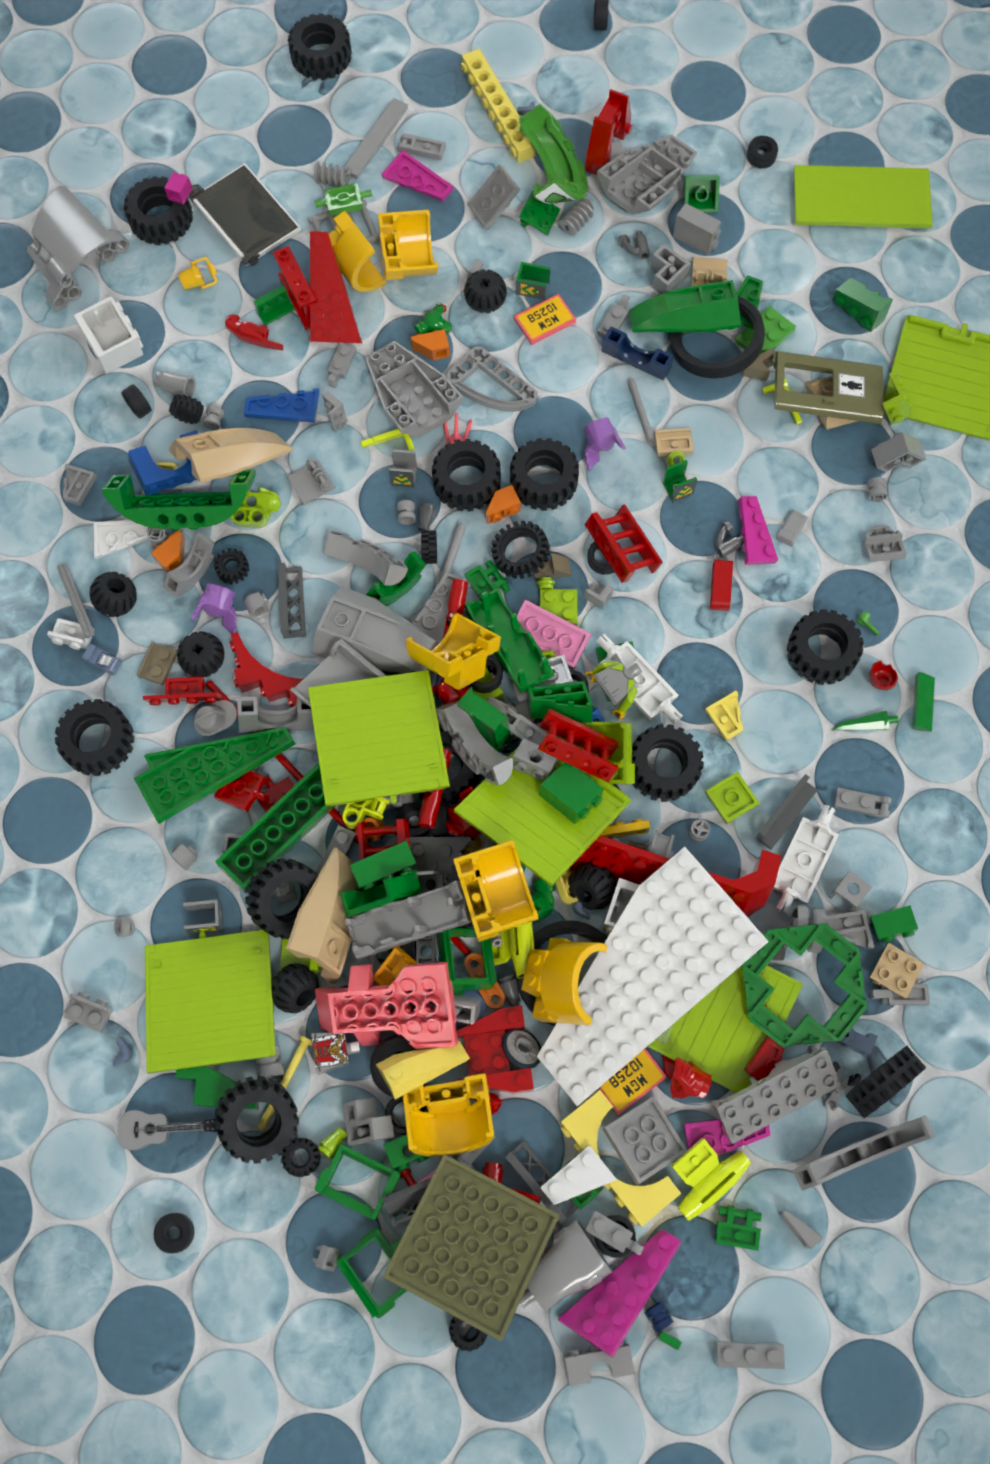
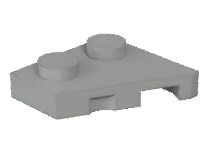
M66 464L65 470L67 472L66 478H64L63 499L66 502L81 506L97 475L94 472Z

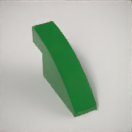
M205 1066L176 1070L175 1078L196 1081L193 1105L219 1107L218 1101L220 1097L224 1098L226 1096L225 1091L229 1087L231 1089L236 1087L234 1080ZM253 1103L245 1109L259 1110L258 1103Z

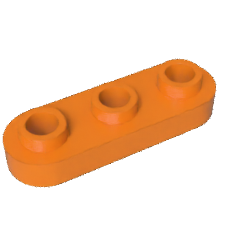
M477 953L469 954L465 958L464 966L470 978H485L482 956ZM473 961L478 962L476 968L471 967ZM497 982L490 990H478L489 1008L499 1009L504 1005L505 995ZM493 996H497L499 998V1001L493 1003L491 1001V998Z

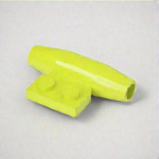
M532 922L502 931L500 935L502 945L494 947L492 944L495 966L507 963L512 958L515 973L519 979H524L530 949L535 950Z
M701 1138L671 1165L683 1182L693 1187L677 1207L678 1210L690 1221L712 1207L738 1182L751 1165L750 1160L739 1150L719 1163L718 1155L707 1141Z

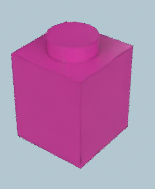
M175 172L172 173L164 187L169 200L183 205L192 190L189 177Z

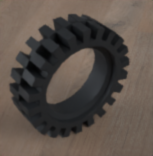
M515 521L513 522L514 527L511 528L510 524H507L508 530L505 531L501 528L499 530L501 535H495L496 541H492L493 547H491V552L497 567L502 573H505L508 577L511 575L514 579H517V575H519L520 579H524V574H527L529 578L532 576L531 572L533 570L537 574L539 572L538 567L541 569L545 567L543 562L547 563L549 560L547 556H550V545L544 531L537 524L533 525L530 521L526 524L525 521H521V525H518V522ZM529 537L536 541V551L527 561L514 563L505 558V550L514 539Z

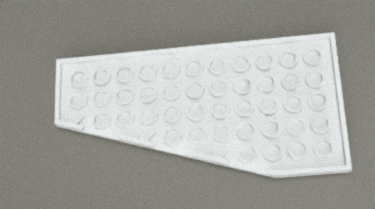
M684 847L638 886L604 943L607 945L606 953L599 951L578 987L579 999L584 1011L592 1017L591 1024L586 1026L557 1023L537 1057L573 1102L579 1106L769 941L687 848Z

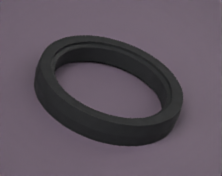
M737 296L739 313L750 322L754 330L751 343L738 356L722 362L699 360L690 355L682 344L684 332H671V346L676 360L688 372L704 378H724L745 370L758 358L764 345L765 327L759 310L748 300Z
M580 921L555 922L541 928L533 935L535 950L550 938L564 934L579 935L592 942L603 944L608 938L599 929ZM517 978L520 996L528 1009L533 1013L536 997L521 990L523 979ZM545 1022V1023H548V1024H550V1025H552V1026H555V1025L557 1024V1023Z

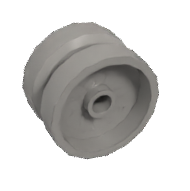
M796 905L794 907L790 927L819 923L827 924L825 909L814 908L809 913L807 906ZM813 940L807 950L808 952L819 954L822 946Z

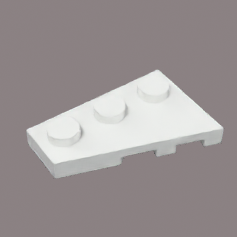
M131 520L94 522V558L99 559L149 540L147 531L150 527L134 523Z
M589 1145L540 1188L553 1205H556L617 1179Z

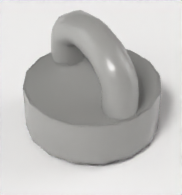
M118 917L114 923L115 934L118 937L133 935L135 932L134 922L127 917Z

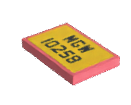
M559 294L514 316L515 322L531 345L576 323V318Z
M645 1048L599 1087L598 1090H601L612 1104V1109L619 1115L666 1079L667 1076Z

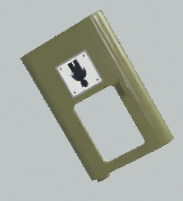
M777 351L776 354L772 355L771 365L775 369L774 409L881 424L884 413L882 404L884 403L883 366ZM785 367L833 374V396L785 390Z

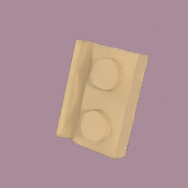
M691 428L655 430L657 457L669 456L673 451H680L684 455L693 454Z

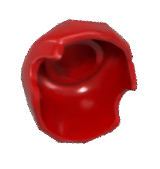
M882 661L873 663L868 675L871 685L876 689L885 691L895 687L898 675L895 669L892 668V665H885Z

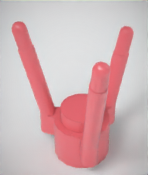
M455 413L454 433L451 434V437L449 436L447 422H445L443 427L446 445L448 443L454 444L455 440L459 439L460 441H465L468 437L472 420H469L463 438L458 433V413Z

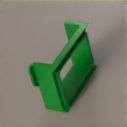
M471 687L456 705L470 715L482 737L499 752L511 738L507 715H504L478 694L474 695Z
M418 871L402 873L399 877L383 880L384 884L367 890H351L340 893L339 896L342 898L347 918L421 893L422 890L416 873Z
M458 926L436 934L440 963L447 962L449 980H452L454 995H463L465 990H490L495 985L497 978L491 938L480 941L485 978H455L450 937H477L476 932L472 928L468 929L465 926Z
M340 1144L329 1169L322 1171L315 1185V1191L377 1221L384 1205L382 1198L393 1192L400 1174ZM343 1155L390 1177L375 1209L328 1187Z
M374 1227L361 1237L360 1244L335 1263L372 1318H381L394 1308L395 1300L407 1292V1290L401 1288L378 1307L347 1261L374 1239H376L391 1261L394 1255L390 1248L391 1244L380 1228Z

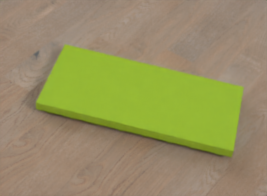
M794 165L795 225L932 228L929 169Z

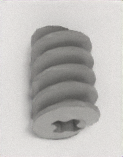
M317 161L314 168L315 182L318 184L322 182L323 185L329 184V186L335 185V187L348 185L351 179V167L345 172V166H342L341 170H339V166L335 165V168L332 169V164L329 163L328 168H326L325 162L320 166L319 161Z
M586 198L579 200L558 221L561 229L569 235L575 236L577 231H580L581 227L588 223L589 218L594 216L592 203Z

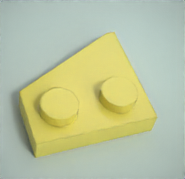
M737 691L705 709V712L726 742L742 733L743 725L740 718L741 711L738 704Z

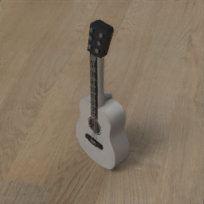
M131 1110L124 1113L119 1120L118 1140L120 1145L127 1150H141L151 1144L166 1143L170 1132L199 1130L217 1132L214 1123L216 1119L204 1120V1122L170 1124L169 1118L165 1114L156 1113L149 1115L142 1111Z

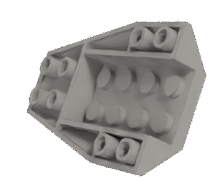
M396 341L365 357L383 409L403 434L422 436L451 420L463 401V396L443 373Z
M342 586L332 595L316 629L311 652L320 657L327 658L334 644L343 639L380 671L405 674L427 670L426 667L412 660L408 655L406 649L407 638L412 637L414 642L430 651L438 645V642L377 599Z

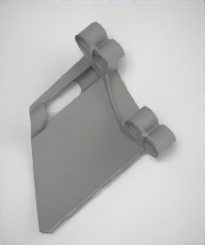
M58 186L49 195L35 220L31 232L34 239L32 245H28L27 252L50 283L45 294L46 299L56 310H63L67 306L68 299L74 301L82 295L81 289L71 275L76 267L94 251L104 262L109 263L114 260L116 251L119 253L126 252L129 249L130 243L119 231H107L67 187ZM41 245L52 256L47 265L37 256Z

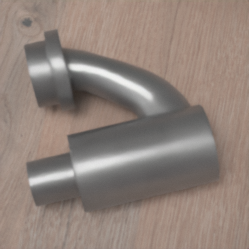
M642 231L636 232V248L629 244L630 238L628 235L618 237V245L624 247L631 254L638 256L639 259H647L650 256L647 238L643 235Z
M729 521L721 523L722 528L716 539V552L721 558L741 548V544L744 543V536L742 535L738 538L734 536L724 542L725 535H729L733 531V526Z

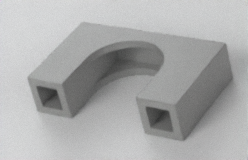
M237 697L239 733L262 732L286 727L288 731L314 730L311 708L298 697L294 707L281 711H270L260 708L257 704V697Z

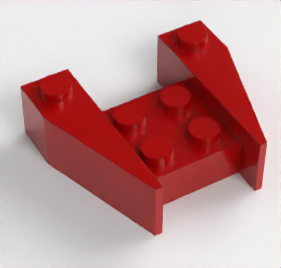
M612 89L609 90L608 100L599 116L594 117L586 155L585 171L597 175V171L610 162L614 137L624 140L626 135L630 134L632 124L628 95Z
M522 1006L501 1008L476 1021L473 1025L470 1024L456 1031L457 1039L464 1038L466 1053L469 1056V1060H467L469 1076L485 1073L489 1090L510 1094L534 1091L531 1068L510 1071L509 1060L502 1049V1038L505 1032L510 1029H525Z

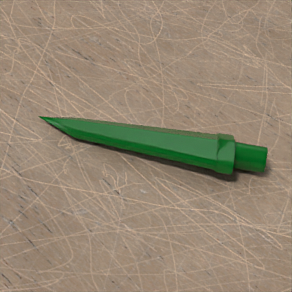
M881 711L843 721L831 731L890 730L889 724L898 723V716H888L887 711Z

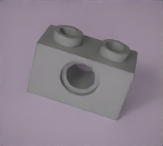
M523 738L513 755V768L519 772H525L537 780L545 781L557 767L558 759L538 750V744Z

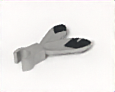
M836 1061L832 1064L841 1086L832 1090L828 1099L824 1101V1107L828 1105V1101L833 1102L834 1107L831 1109L832 1111L837 1109L840 1096L855 1087L861 1080V1075L857 1073L850 1075L842 1081L841 1067Z

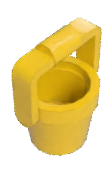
M208 257L191 262V267L178 273L185 290L200 287L202 290L218 283L217 271ZM203 260H206L207 268L214 279V282L207 285L196 264Z

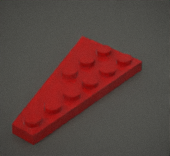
M310 231V289L316 299V302L310 304V342L362 344V338L360 337L348 293L336 260L329 232Z

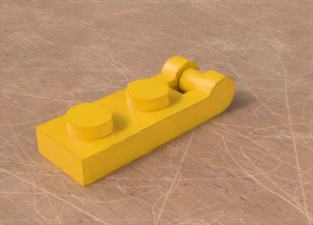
M636 819L628 824L617 822L612 824L613 826L607 827L601 836L612 839L649 833V820Z

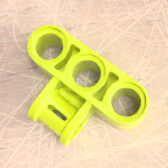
M380 797L364 801L362 804L348 803L343 812V821L349 829H355L358 827L357 823L362 822L365 815L383 820V812L390 801ZM350 815L357 816L354 822H348L347 819Z

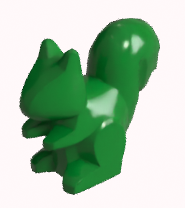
M540 877L535 879L534 889L536 892L531 894L539 917L536 920L537 923L550 916L554 911L552 892L555 891L556 885L555 883L553 886H550Z

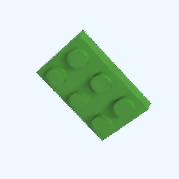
M771 306L761 313L765 327V338L760 355L771 348L775 350L796 328V325ZM747 327L736 337L735 343L745 350L752 341L754 330Z

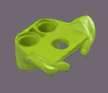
M258 487L260 493L249 492L242 505L230 518L238 527L263 528L267 525L271 513L280 509L281 501L279 496L273 491ZM255 497L257 503L254 506H248V498ZM239 514H244V518L241 521H236ZM257 515H262V519L259 522L254 521Z

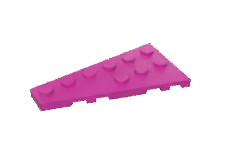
M663 1229L660 1230L643 1245L644 1249L640 1255L637 1253L631 1255L558 1318V1321L613 1358L681 1245V1241Z

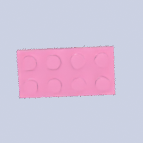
M528 600L524 601L517 615V620L526 632H530L541 651L554 650L555 657L564 654L567 664L573 668L576 667L592 636L591 633Z

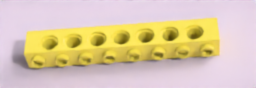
M480 48L463 54L462 63L460 64L462 72L466 73L469 84L473 85L476 96L480 97L483 108L487 109L490 120L494 121L498 133H501L504 144L508 145L511 156L515 157L518 163L535 157V147L520 132L519 114Z

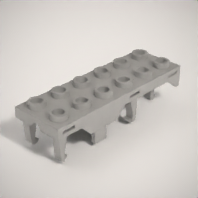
M457 880L441 888L414 897H408V899L392 902L352 918L344 919L353 939L352 951L356 959L377 954L472 922L461 883Z
M808 1046L807 1051L809 1054L807 1056L794 1057L788 1061L784 1059L774 1064L775 1068L772 1069L769 1076L760 1081H756L755 1077H750V1086L726 1099L711 1101L715 1113L723 1123L722 1130L725 1137L733 1144L841 1086L827 1049L824 1047L817 1049L813 1046Z

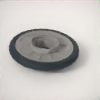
M510 1029L504 1034L502 1049L512 1064L522 1069H532L539 1065L541 1061L537 1055L542 1048L532 1033L525 1029ZM518 1044L524 1046L526 1052H522L519 1049Z

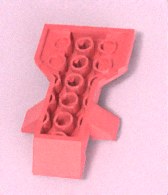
M447 962L406 965L391 985L373 986L372 964L352 965L348 988L324 987L315 989L320 1029L332 1034L354 1033L361 1046L380 1044L382 1042L381 1031L393 1030L398 1035L401 1034L415 1049L455 1047L458 1044L452 980H449ZM430 1001L436 1004L435 1008L429 1004ZM410 1002H412L416 1006L415 1009H413L412 1006H409ZM390 1004L396 1007L394 1011L392 1007H389Z

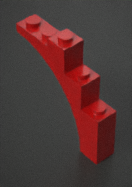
M238 632L232 633V641L229 643L232 652L236 651L237 657L234 658L237 669H234L235 676L232 677L235 687H239L242 693L260 687L263 698L267 697L269 703L287 697L290 707L295 706L297 696L290 689L296 687L303 679L287 677L261 665L243 645Z

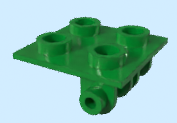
M532 190L519 215V218H521L520 225L525 228L530 224L543 234L548 235L560 208L554 204H546L540 200L537 201Z

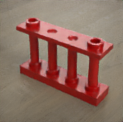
M286 246L274 251L273 255L282 271L278 273L279 279L286 288L288 297L306 331L310 329V304L316 302V299L290 247Z
M625 504L621 506L614 517L602 520L598 512L590 515L584 524L621 583L628 582L637 569L648 567L653 574L663 563ZM620 523L624 531L611 534L607 526ZM629 537L633 546L621 549L617 540ZM638 552L643 560L630 563L626 555Z
M551 709L548 710L540 723V728L549 733L546 734L538 746V750L609 783L619 767L609 762V759L619 746V741Z
M396 819L394 826L367 828L366 822L357 823L358 827L355 828V835L359 840L360 860L393 847L368 848L367 836L395 834L398 840L396 845L407 841L411 850L408 819Z

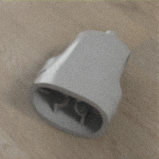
M577 1219L554 1235L552 1244L541 1255L527 1286L528 1288L525 1290L520 1301L523 1308L536 1299L541 1308L547 1312L567 1296L582 1289H591L600 1283L604 1277L613 1272L600 1250Z

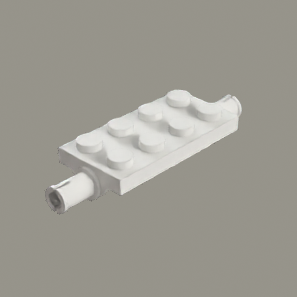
M603 634V637L600 636L596 642L607 652V657L602 662H622L627 669L637 663L641 668L642 673L634 678L638 684V692L633 703L649 720L653 719L660 712H664L673 724L677 723L683 715L672 705V702L679 696L628 641L619 646L615 645L606 634Z
M824 805L819 818L815 821L805 817L801 819L779 866L776 883L773 888L782 893V897L775 908L778 912L782 910L781 913L787 915L794 899L805 905L808 903L839 834L829 828L830 820L835 813L833 807H831L827 814L830 806Z

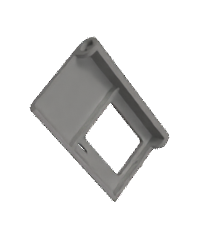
M340 639L331 648L329 656L296 687H292L290 691L311 708L308 687L384 677L386 675L343 639Z

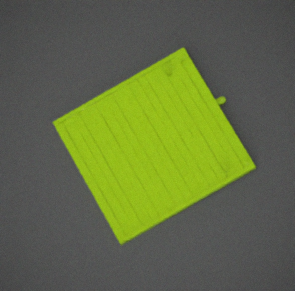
M906 315L891 369L894 376H899L912 405V408H910L912 415L906 419L989 441L990 335L977 331H967V323H964L961 329L949 327L946 323L915 315ZM890 377L883 402L898 396Z
M429 670L308 687L326 806L361 802L390 796L391 803L395 804L397 802L396 795L399 794L406 795L450 787Z
M516 750L508 756L512 757V760ZM558 759V765L554 772L564 763L563 761ZM513 768L509 779L499 786L484 780L454 809V812L497 845L513 840L520 862L550 886H553L631 803V799L611 783L580 770L604 789L602 794L603 800L598 807H593L590 810V813L584 820L580 819L574 824L539 796L540 785L544 782L543 780H537L533 776Z
M258 930L206 938L205 932H200L199 939L145 945L147 1074L276 1056L274 1009L271 990L270 938L268 933Z
M742 965L647 1046L676 1061L677 1057L686 1060V1062L692 1061L702 1071L711 1074L712 1081L735 1093L751 1085L749 1078H752V1076L746 1073L744 1069L765 1037L768 1036L748 1020ZM767 965L759 976L775 989L763 1005L786 1022L803 983Z

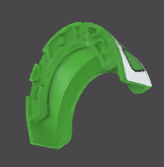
M540 103L519 118L520 132L535 147L547 176V185L545 187L539 184L534 185L533 195L537 201L540 200L546 204L581 200L587 196L586 192H588V179L582 160L576 157L577 155L574 153L576 148L570 137L566 139L561 124Z

